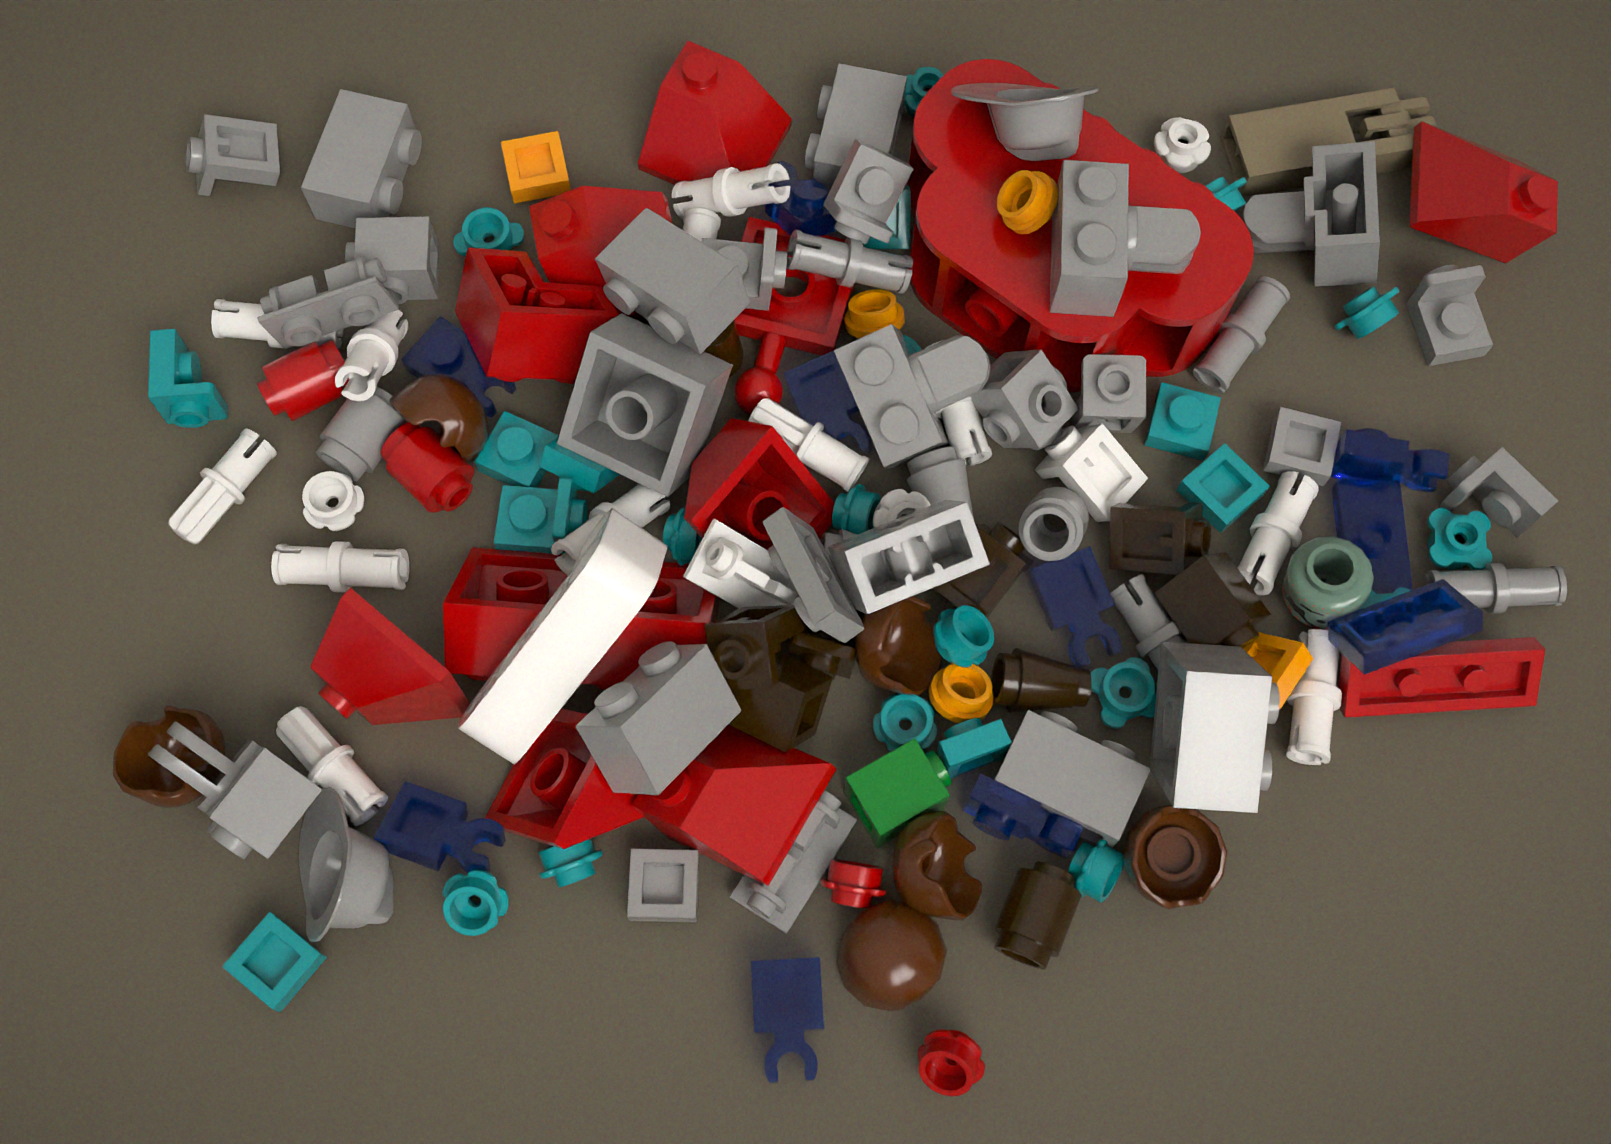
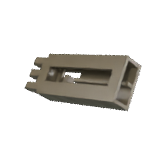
M1394 87L1229 115L1220 138L1234 181L1243 177L1247 181L1246 184L1238 188L1242 197L1303 187L1304 177L1312 176V146L1356 143L1353 134L1358 133L1361 134L1362 140L1370 139L1373 132L1379 133L1380 139L1364 141H1375L1376 174L1405 169L1408 162L1413 159L1414 126L1421 121L1437 127L1434 117L1426 116L1431 110L1427 98L1418 97L1399 100Z

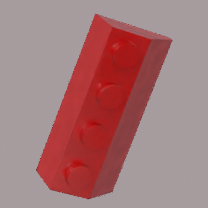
M472 547L443 601L445 668L451 674L467 675L469 678L478 681H487L567 578L568 575L559 568L554 560L563 554L553 555L552 553ZM663 562L658 581L642 608L581 684H593L600 689L606 690L615 684L623 682L640 666L638 663L639 658L647 650L664 642H674L676 645L707 644L705 624L717 619L719 597L683 577L689 564L679 565L674 562Z

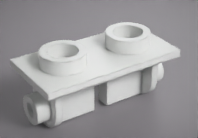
M716 519L712 520L683 575L687 580L738 609L752 606L794 605V599L799 596L792 581L786 579L778 571L769 556L768 550Z

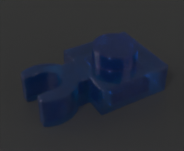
M785 161L777 162L786 169L789 180L769 183L768 187L790 186V194L787 201L783 203L765 204V213L790 236L795 229L815 236H822L837 231L834 228L837 220L834 219L823 205L829 190L815 178L799 181L796 178L797 171L794 166Z
M441 316L401 359L406 371L416 378L426 374H445L461 381L474 392L482 404L487 417H493L497 413L493 401L484 396V392L489 387L500 386L510 394L517 390L514 382L499 380L495 377H486L465 332Z
M834 350L783 373L803 420L813 426L817 422L824 424L825 433L838 441L843 437L853 436L857 439L858 445L864 454L872 452V443L868 433L861 425L850 418V415L858 412L859 408Z
M1365 428L1355 431L1347 429L1337 442L1331 477L1387 488L1394 481L1403 483L1406 487L1416 491L1434 492L1437 479L1445 480L1448 477L1450 454L1433 449L1409 450L1410 441L1390 438L1385 432L1377 429Z
M1090 546L1072 553L1067 558L1045 563L1027 572L1051 631L1069 625L1072 632L1068 645L1069 655L1078 668L1090 664L1089 656L1085 651V642L1088 637L1093 636L1101 639L1109 656L1121 652L1122 645L1118 633L1113 627L1103 623L1098 614L1115 605Z
M981 773L963 809L964 812L974 816L973 825L990 836L1006 841L1009 840L1011 835L1021 840L1027 837L1044 849L1067 859L1070 852H1073L1084 828L1069 818L1040 808L1042 803Z
M406 781L374 836V839L383 844L388 853L439 871L445 858L449 855L457 858L460 866L467 873L473 869L487 872L491 870L489 857L472 851L475 845L481 842H489L495 846L503 847L506 841L503 826L494 820L480 818L465 822L468 817L466 802Z
M820 957L751 961L754 1033H775V1044L767 1052L764 1063L765 1074L769 1084L778 1083L777 1065L779 1060L787 1054H795L803 1060L805 1065V1081L814 1082L818 1062L815 1052L804 1041V1032L824 1031Z

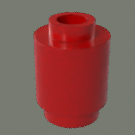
M331 339L319 346L314 341L262 366V370L267 378L256 384L273 415L277 416L286 411L293 422L343 397L341 392L346 387L349 378L343 386L336 387L335 376L345 361Z
M408 422L397 428L382 446L381 457L387 462V472L428 512L436 513L442 510L447 512L455 510L467 500L473 490L471 481L474 476V468L452 447H442L440 445L442 437L433 428L412 425Z

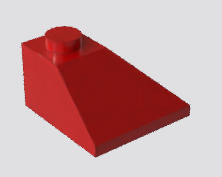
M687 40L660 85L638 160V169L675 185L681 181L689 182L710 178L718 170L729 167L737 168L740 172L767 167L790 130L792 118L740 62Z
M1423 121L1414 126L1410 228L1505 264L1557 233L1558 181L1513 157Z
M583 185L529 206L538 259L549 282L604 287L606 282L595 258L645 208L650 209L672 223L667 197L663 192ZM616 308V310H617V312L619 313V315H620L621 313H622V314H625V313H623L622 311H620L618 308ZM635 311L627 315L635 320L643 317Z
M731 418L692 462L684 519L702 539L712 520L716 519L768 550L773 546V543L762 521L780 508L784 507L812 526L820 539L832 524L835 503L773 426Z
M352 588L340 598L310 666L315 674L325 683V686L318 692L321 698L345 719H348L356 711L371 725L462 718L470 702L450 671Z
M560 709L523 757L513 764L483 822L493 828L566 849L641 819L644 816L631 806L638 794L614 793L575 727L588 714Z
M727 725L659 795L638 794L631 806L670 840L691 850H698L700 854L769 886L837 769L832 763L795 748L785 753L733 726Z

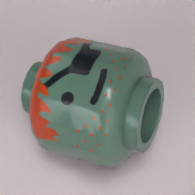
M1335 536L1316 537L1302 544L1290 558L1282 584L1284 603L1292 616L1306 626L1322 630L1338 629L1354 621L1364 609L1374 581L1371 562L1363 550L1349 540Z

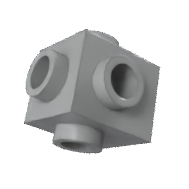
M1042 349L1004 352L990 366L989 381L980 392L970 396L972 398L971 401L983 417L985 431L1002 448H1031L1032 450L1045 448L1060 437L1063 432L1061 426L1079 408L1067 391L1065 378L1050 364Z

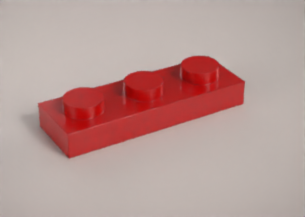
M1535 637L1342 648L1338 685L1342 692V699L1339 709L1344 717L1536 706L1546 649Z

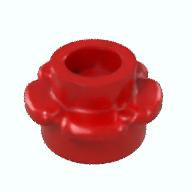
M830 859L828 877L820 879V884L823 887L832 889L831 902L851 907L870 908L872 896L883 897L887 891L881 887L884 868L861 862Z
M938 1029L926 1035L924 1039L925 1044L921 1045L918 1049V1069L923 1082L933 1091L945 1096H960L968 1092L972 1084L977 1083L985 1072V1063L980 1059L982 1055L980 1046L967 1034L958 1030Z

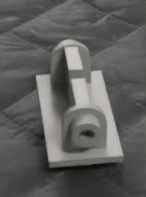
M361 256L355 260L324 270L328 290L321 293L318 282L313 275L281 286L272 287L269 289V295L260 299L264 315L257 317L258 322L284 349L292 346H305L314 341L317 342L324 335L350 326L371 324L380 316L399 310L397 302L381 284L387 281L381 261L378 258L368 261L365 256Z
M824 790L769 886L743 875L731 894L730 899L787 934L828 869L830 859H834L857 819L839 808L841 802Z

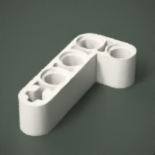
M611 508L587 538L579 552L573 570L474 697L457 728L511 763H517L642 608L658 581L667 545Z

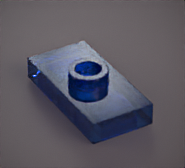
M1338 479L1332 487L1337 537L1349 540L1361 548L1371 562L1374 577L1371 590L1376 594L1393 593L1399 587L1408 588L1413 591L1400 480Z
M1441 579L1327 622L1328 640L1365 675L1482 631L1483 611L1447 581Z

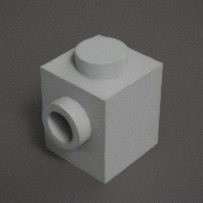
M429 216L356 218L355 242H347L345 263L361 256H365L368 261L378 258L383 265L387 281L381 284L398 305L405 303L407 300L438 299L440 245Z

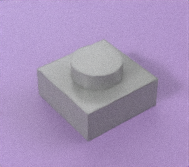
M1280 407L1273 419L1263 471L1277 475L1287 471L1299 472L1297 480L1302 481L1304 475L1314 480L1317 485L1324 486L1331 477L1341 422Z
M631 849L627 909L629 921L697 922L700 858L698 850Z

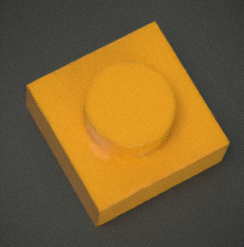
M558 131L501 142L514 204L557 196L571 190Z
M1258 632L1260 636L1243 648V650L1272 676V682L1277 683L1280 696L1279 709H1281L1312 662L1313 657L1302 642Z

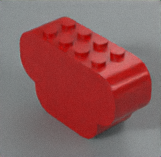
M979 59L965 62L952 68L942 76L926 93L917 107L909 165L913 168V171L906 183L911 188V213L915 218L910 254L913 259V266L909 268V270H913L910 284L920 303L957 332L979 343L984 351L996 360L1004 352L1042 349L1050 364L1065 378L1069 393L1081 391V362L1088 354L1143 356L1146 359V377L1170 376L1192 366L1217 337L1253 263V241L1247 226L1240 216L1229 206L1215 198L1206 186L1190 181L1166 165L1155 152L1139 147L1117 132L1106 119L1092 115L1084 109L1082 128L1079 134V146L1074 155L1069 158L1040 161L1020 159L1008 152L997 139L987 103L955 97L952 95L951 89L959 85L975 83H1007L1052 89L1059 88L1051 83H1044L1013 63L996 59ZM1063 160L1129 164L1128 206L1188 209L1198 220L1201 235L1190 264L1180 274L1128 271V280L1114 317L1050 313L1052 216L1042 227L1029 234H1018L1005 225L1002 215L997 209V197L1002 185L1014 173L1022 170L1040 171L1051 177L1057 184Z

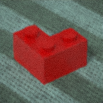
M467 248L455 313L486 377H495L507 382H516L523 378L554 379L561 383L575 384L590 332L619 315L614 305L604 294L603 287L543 282L525 251Z

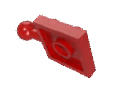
M753 217L748 218L741 242L763 244L765 228L777 229L776 251L787 252L790 237L795 229L806 234L845 242L844 239ZM786 268L785 278L795 277L806 284L807 289L801 295L786 297L779 294L775 288H772L769 311L745 308L734 319L740 336L761 341L754 367L744 371L735 383V400L743 411L751 415L757 404L764 398H769L780 404L783 396V387L776 374L785 347L829 358L834 357V350H836L854 285L851 288L837 284L836 278Z

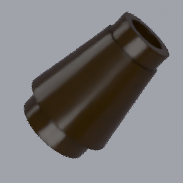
M1015 648L1011 654L998 653L995 658L991 675L993 703L1006 705L1010 713L1028 710L1072 708L1073 706L1085 707L1089 701L1091 674L1088 669L1077 668L1074 665L1019 648Z

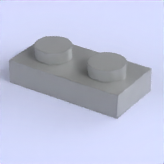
M784 507L762 521L773 543V546L768 549L769 556L778 571L786 579L792 581L799 595L793 601L794 606L803 622L812 631L818 632L822 630L843 643H846L865 629L814 528Z

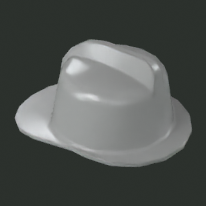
M1007 83L965 84L951 89V93L955 97L987 103L999 142L1011 154L1020 159L1030 161L1069 158L1076 153L1079 146V134L1082 128L1084 96L1099 91V87L1096 86L1052 89Z
M332 787L322 788V791L306 810L299 843L300 877L306 903V934L311 942L320 941L329 928H359L367 924H382L387 922L393 914L394 880L389 866L388 850L379 841L348 827L345 810L339 794Z

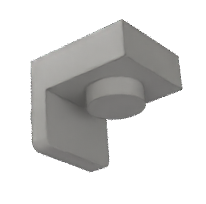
M204 114L198 137L189 136L186 145V171L196 173L197 195L210 196L215 179L276 186L280 175L277 124Z
M855 138L823 204L834 219L837 220L834 228L849 238L861 240L863 244H867L870 236L888 243L894 232L886 223L913 168L907 162Z
M765 228L763 244L702 238V243L738 264L750 300V304L746 308L769 311L772 288L784 289L787 252L776 251L777 229Z
M1457 265L1438 267L1423 277L1421 283L1407 301L1406 306L1428 366L1482 357L1493 347V342L1474 293L1486 278L1481 265L1461 269Z
M1086 355L1081 362V395L1075 402L1079 409L1071 416V426L1078 429L1102 423L1110 433H1132L1146 418V359L1138 355Z
M1502 447L1484 463L1474 455L1453 473L1446 482L1454 490L1439 506L1451 512L1473 494L1482 503L1485 513L1493 522L1508 528L1518 538L1551 509L1558 500Z

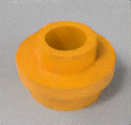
M1022 170L1010 176L1002 185L997 197V209L1002 215L1005 225L1018 234H1029L1042 227L1054 213L1058 200L1057 184L1051 177L1040 171Z
M882 289L866 290L853 296L848 303L849 310L844 317L847 332L856 338H862L891 324L900 330L905 323L904 309L897 303L896 296L892 292Z
M952 663L934 675L929 686V699L935 710L949 721L958 724L974 718H980L982 721L988 715L993 705L992 682L988 674L975 664L964 668Z

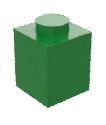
M914 738L847 776L843 792L876 848L899 836L908 823L928 811L944 810L950 797L946 788L952 785V782L938 755L932 750L924 754Z

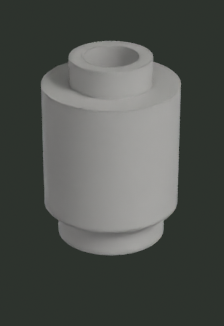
M377 387L373 396L368 400L353 401L347 398L320 434L322 444L316 450L317 456L330 468L338 473L348 475L353 481H358L364 472L372 473L382 460L381 449L387 438L397 428L406 424L404 418L390 403V398L393 396Z
M1050 487L1040 491L1032 498L1019 521V536L1023 546L1030 554L1042 560L1058 561L1067 558L1079 547L1089 522L1087 506L1077 493L1064 487ZM1046 514H1054L1061 517L1066 525L1063 527L1052 526L1047 521Z

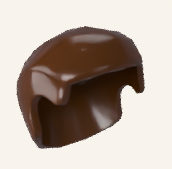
M426 374L415 379L390 398V403L412 425H420L425 421L433 420L439 422L441 425L439 435L442 437L440 445L442 447L455 446L466 461L472 460L483 451L488 438V420L484 408L474 392L461 381L445 374Z
M911 596L870 614H861L860 619L865 629L854 637L853 648L856 650L855 658L861 674L872 685L885 690L919 696L930 686L934 675L941 666L942 656L935 646L934 625L925 618L923 611L930 610L931 606L929 603L916 596Z
M166 706L164 708L165 716L154 722L134 721L125 729L114 751L113 777L124 793L158 807L171 808L189 804L203 794L159 764L148 753L158 744L213 783L221 772L170 736L166 731L176 721L224 756L225 740L222 731L208 714L197 710Z
M1172 805L1156 807L1144 813L1127 832L1123 861L1129 881L1140 894L1157 905L1171 909L1199 905L1209 897L1211 890L1216 888L1223 877L1228 851L1219 827L1199 810L1173 808Z
M928 811L908 823L902 830L894 848L893 880L899 896L914 910L930 917L963 921L974 913L982 893V883L980 880L970 876L964 867L965 858L976 850V846L958 832L957 821L948 812Z
M891 899L879 902L864 910L847 926L841 937L836 964L845 989L859 1002L867 1007L892 1012L902 1010L923 998L934 987L935 983L941 979L947 949L939 925L932 917L914 910L904 900L896 902Z

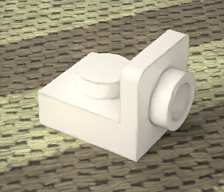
M1102 423L1078 429L1074 426L1063 429L1060 437L1045 447L1048 455L1035 468V471L1042 479L1059 477L1068 489L1074 491L1083 499L1089 514L1096 522L1110 521V507L1117 503H1126L1148 479Z

